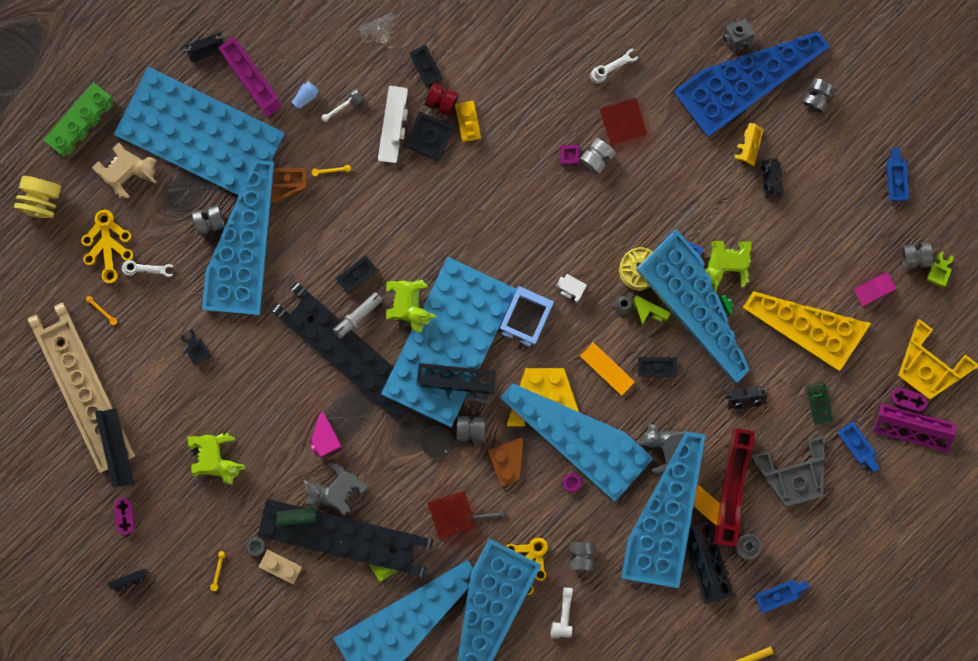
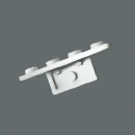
M389 86L378 154L379 161L397 163L400 139H404L405 128H402L403 120L406 121L408 109H405L407 88Z

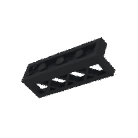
M419 363L416 387L494 395L496 371ZM422 368L431 369L435 375L433 377L421 376ZM446 370L450 371L454 377L452 379H442L439 375ZM465 372L469 373L474 379L472 381H461L459 376ZM483 374L492 375L491 384L480 383L478 378Z
M117 408L95 411L112 488L134 484Z
M711 521L691 526L687 539L688 552L705 604L734 595L719 546L713 544L715 534ZM705 526L707 537L703 535L701 527ZM709 546H710V547L712 548V550H713V555H712V556L709 554V551H708ZM715 565L718 567V570H719V573H718V574L715 573V570H714V566H715ZM721 584L724 585V589L726 592L725 594H722L721 592Z

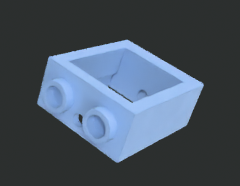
M518 286L500 327V330L503 331L502 335L511 339L515 336L520 339V343L529 347L531 344L535 345L554 301ZM519 297L546 308L533 337L507 326Z

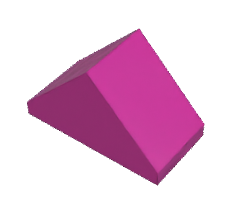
M887 272L854 289V292L863 307L897 288Z

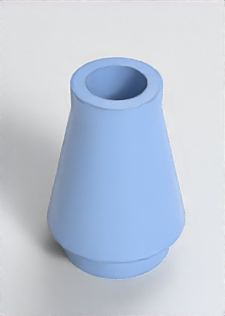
M309 81L306 84L303 83L292 103L298 109H301L317 97L319 90Z

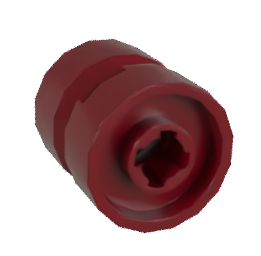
M434 83L428 93L424 106L433 110L438 108L440 113L450 116L459 93L450 89L445 91L443 86Z

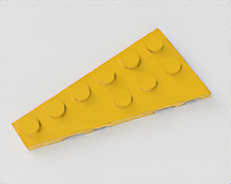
M754 291L743 306L744 310L838 372H840L871 325L869 322L796 304L795 302L785 301Z

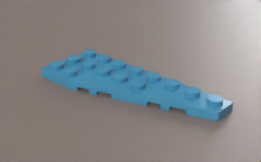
M254 160L245 180L246 182L223 230L210 264L206 269L202 310L260 315L274 161Z
M674 230L635 270L732 382L738 383L750 370L736 343L733 330L729 327L727 322L729 320L717 293L714 292L711 278L705 271L703 266L705 264L702 258L680 232Z
M514 383L500 397L614 502L653 460V457L625 432Z
M685 432L627 540L621 575L622 579L679 588L705 434Z
M469 560L333 638L345 660L404 661L469 588L471 572L473 570Z

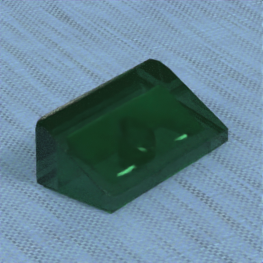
M316 508L279 511L277 513L276 525L288 526L316 523Z

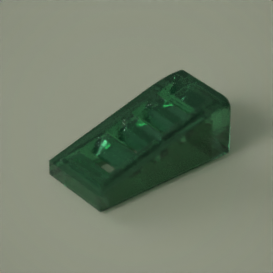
M818 382L805 385L814 425L833 421L826 383ZM821 389V392L812 394V391ZM823 397V400L814 402L815 398ZM825 405V408L817 410L815 408L816 406ZM824 412L827 413L826 416L817 418V414Z

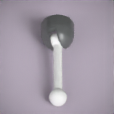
M356 88L353 89L348 95V101L329 114L322 115V120L327 122L329 117L349 104L358 105L364 101L363 97Z

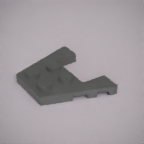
M825 435L807 440L812 460L774 470L769 451L751 456L785 507L823 497Z

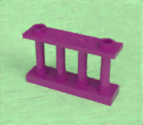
M235 37L218 47L223 54V58L267 118L283 107L277 95Z

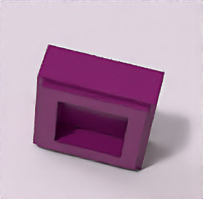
M560 145V165H580V145Z

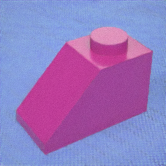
M320 413L311 439L313 444L310 446L314 454H319L322 458L342 446L325 413Z

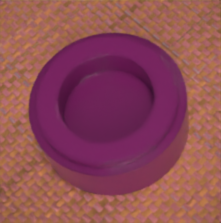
M570 473L563 478L562 485L567 492L574 493L581 488L582 480L577 474Z

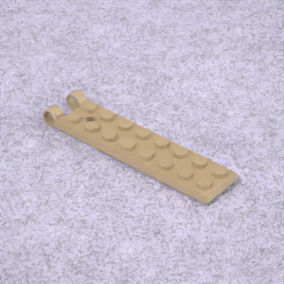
M62 302L54 306L60 322L44 329L37 314L28 318V321L99 473L108 470L95 411L113 409L75 328L65 303ZM64 340V346L59 347L58 341ZM122 428L129 459H132L136 456Z

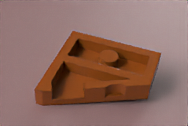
M274 168L271 205L307 188L306 168Z
M522 437L488 450L501 487L520 479L523 449Z

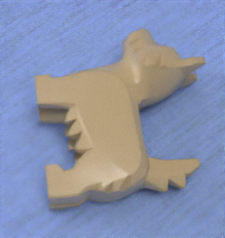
M120 143L113 148L117 157L108 165L109 168H105L99 161L92 167L97 175L114 189L115 194H118L119 198H129L122 184L134 174L142 179L157 183L153 178L156 159L147 157L142 160L126 151Z

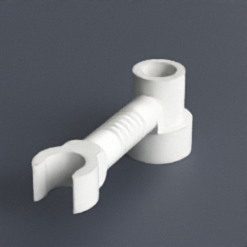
M634 49L628 50L624 56L606 66L600 65L594 68L590 74L592 82L600 84L606 79L609 72L624 64L634 63L638 56L635 58L629 57V54Z
M128 260L123 263L122 272L126 276H133L136 272H146L171 277L173 274H167L165 269L167 267L173 268L174 266L171 264L165 266L141 265ZM127 265H132L133 270H128Z
M563 588L561 623H552L551 638H571L572 626H568L573 588Z

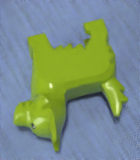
M712 241L709 266L705 271L711 278L714 292L716 293L725 271L739 272L741 287L744 288L746 283L749 282L748 277H750L748 268L751 262L752 242H738L740 249L739 251H734V249H725L724 241Z
M416 280L415 282H386V291L392 292L394 290L396 293L394 295V308L386 310V319L410 322L412 330L421 333L423 327L430 322L431 318H437L436 315L419 308V290L428 288L424 280Z
M221 433L218 436L187 437L190 450H193L195 447L199 448V462L191 465L193 477L198 475L220 476L224 484L232 485L234 478L239 475V471L245 470V465L221 459L220 444L235 440L234 437L229 436V433L225 435Z

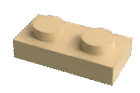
M267 550L259 568L294 584L302 566Z

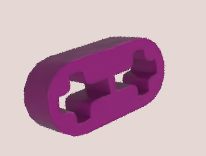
M897 388L890 395L893 404L917 412L924 410L928 402L924 395L904 388ZM902 392V396L908 399H902L898 402L895 394ZM919 397L921 398L920 402H922L923 405H920L917 408L916 404L910 402V400H917Z
M119 498L114 504L116 528L121 534H130L135 529L133 505L129 499ZM122 501L128 504V508H125L126 515H123V510L118 508L119 505H122ZM123 517H126V522L131 524L127 531L121 528V525L124 524Z

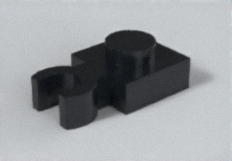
M191 329L189 331L192 337L186 339L182 334L181 339L189 345L185 348V351L196 366L211 357V354L202 339L196 341V333Z

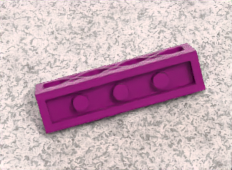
M881 403L873 432L948 453L955 437L956 424ZM881 422L891 425V428H880ZM907 428L910 433L902 434L899 432V429ZM925 433L929 438L920 439L917 435ZM943 438L948 441L946 445L937 443L936 440Z

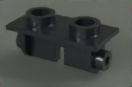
M221 32L185 45L191 63L220 53L221 51L218 47L224 44Z
M773 158L761 161L765 198L783 197V181L776 180V177L782 176L781 162Z
M765 387L747 388L746 395H744L743 388L730 390L726 393L728 409L739 410L747 406L759 407L766 404L767 393L765 392Z

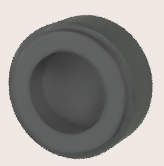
M252 537L246 543V550L252 556H260L266 549V544L260 537Z

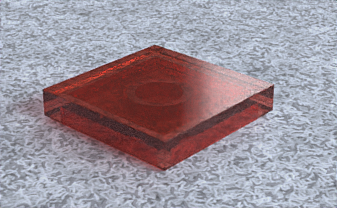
M636 98L599 109L610 146L647 135Z
M465 490L427 502L439 539L476 528Z

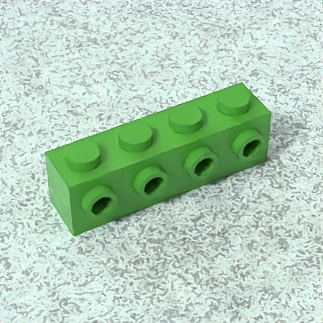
M93 82L44 138V141L61 156H69L74 151L75 144L87 136L88 129L91 126L97 125L101 114L110 110L113 105V98Z

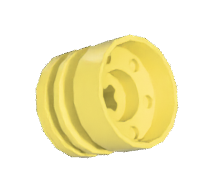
M22 176L19 189L26 192V196H16V199L24 202V204L15 203L14 209L36 218H53L54 213L46 209H56V205L48 201L49 199L59 198L61 186L46 180Z
M638 247L631 249L625 254L620 263L619 275L626 287L636 291L650 288L635 269L637 264L640 265L653 251L648 248Z

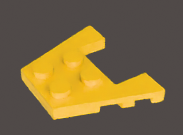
M918 319L898 377L930 400L978 368V364L965 354L952 370L921 346L933 329Z
M525 368L520 387L579 412L564 368ZM512 409L507 427H525V420Z

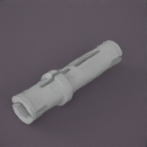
M374 292L354 312L345 316V320L333 329L334 334H339L337 337L341 339L352 328L355 329L358 325L357 323L383 301L380 296L376 297L378 294Z

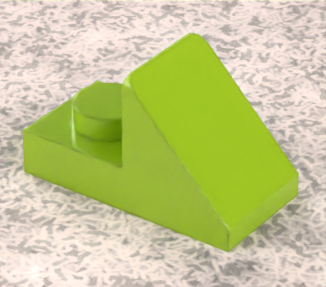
M637 295L633 300L641 326L649 313L652 314L651 318L656 321H667L670 312Z

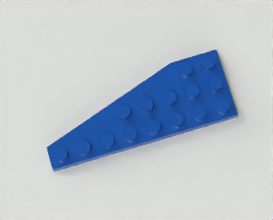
M818 31L771 48L720 63L713 67L704 68L674 90L673 93L708 138L826 51L830 46Z

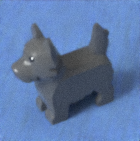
M648 424V430L643 434V440L637 443L652 448H662L666 461L664 465L653 468L652 472L657 473L658 476L664 473L686 431L689 432V429L682 432L660 431L658 425Z
M338 462L336 464L329 463L328 466L337 473L338 477L327 488L304 481V485L307 487L306 505L315 507L321 503L340 512L345 518L350 512V507L346 503L351 498L352 491H359V494L363 496L369 488L363 481L358 480L354 474L345 471L344 467L340 466Z

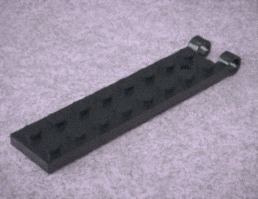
M295 282L290 289L302 301L290 314L278 303L273 306L271 311L400 423L411 409L381 395L394 367L352 330L348 331L341 339L338 338L339 334L335 335L333 329L342 321L298 282ZM309 316L314 317L313 323L307 322Z
M266 499L257 535L258 537L425 577L427 568L411 564L414 547L418 545L432 549L434 539L271 499ZM391 546L397 547L396 553L390 552Z

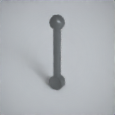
M506 512L474 516L468 514L466 515V520L471 522L473 519L504 517Z

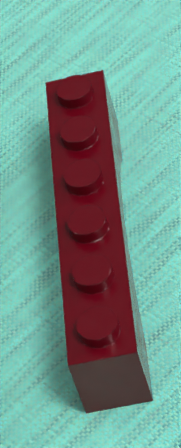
M740 428L732 429L713 544L737 547L743 487L753 449L755 431Z

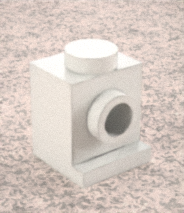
M566 274L565 278L560 277L556 287L562 291L561 294L569 299L574 297V302L578 303L587 285Z

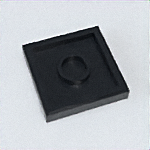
M419 111L404 147L439 162L455 126Z

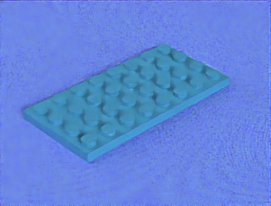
M148 67L114 135L239 196L254 160L272 161L285 133Z
M447 257L422 308L436 315L437 318H431L430 322L423 327L421 333L414 330L411 331L381 395L451 428L468 392L416 387L419 363L480 369L517 289ZM422 368L421 376L433 377L435 375L431 369ZM446 370L439 375L442 379H452L454 377L450 371ZM465 372L459 376L461 381H472L474 379L469 373Z

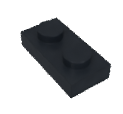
M426 44L409 52L425 87L443 80Z
M365 255L335 279L348 294L378 270Z
M638 357V377H677V357Z
M142 569L107 583L110 590L115 589L118 592L126 589V584L134 582V585L145 582V577H148L149 574L147 569Z

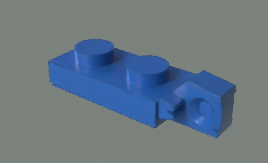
M894 148L891 150V159H887L886 164L889 202L909 201L907 162H905V158H901L900 148Z
M853 421L837 432L838 436L862 467L867 466L872 473L880 468L875 462L877 458L875 450Z
M792 580L754 596L761 613H764L798 599V597L802 596L801 591L808 589L809 585L807 580L800 583Z

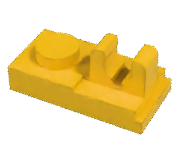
M474 101L455 104L462 142L481 139Z
M749 123L748 129L745 131V144L737 145V148L743 150L741 155H735L736 159L745 161L752 166L755 165L763 128L757 124Z

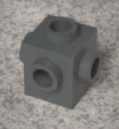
M743 19L726 25L722 39L731 51L741 50L752 42L755 33L747 20Z

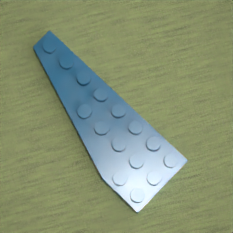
M490 538L488 539L471 572L457 661H493L541 564Z

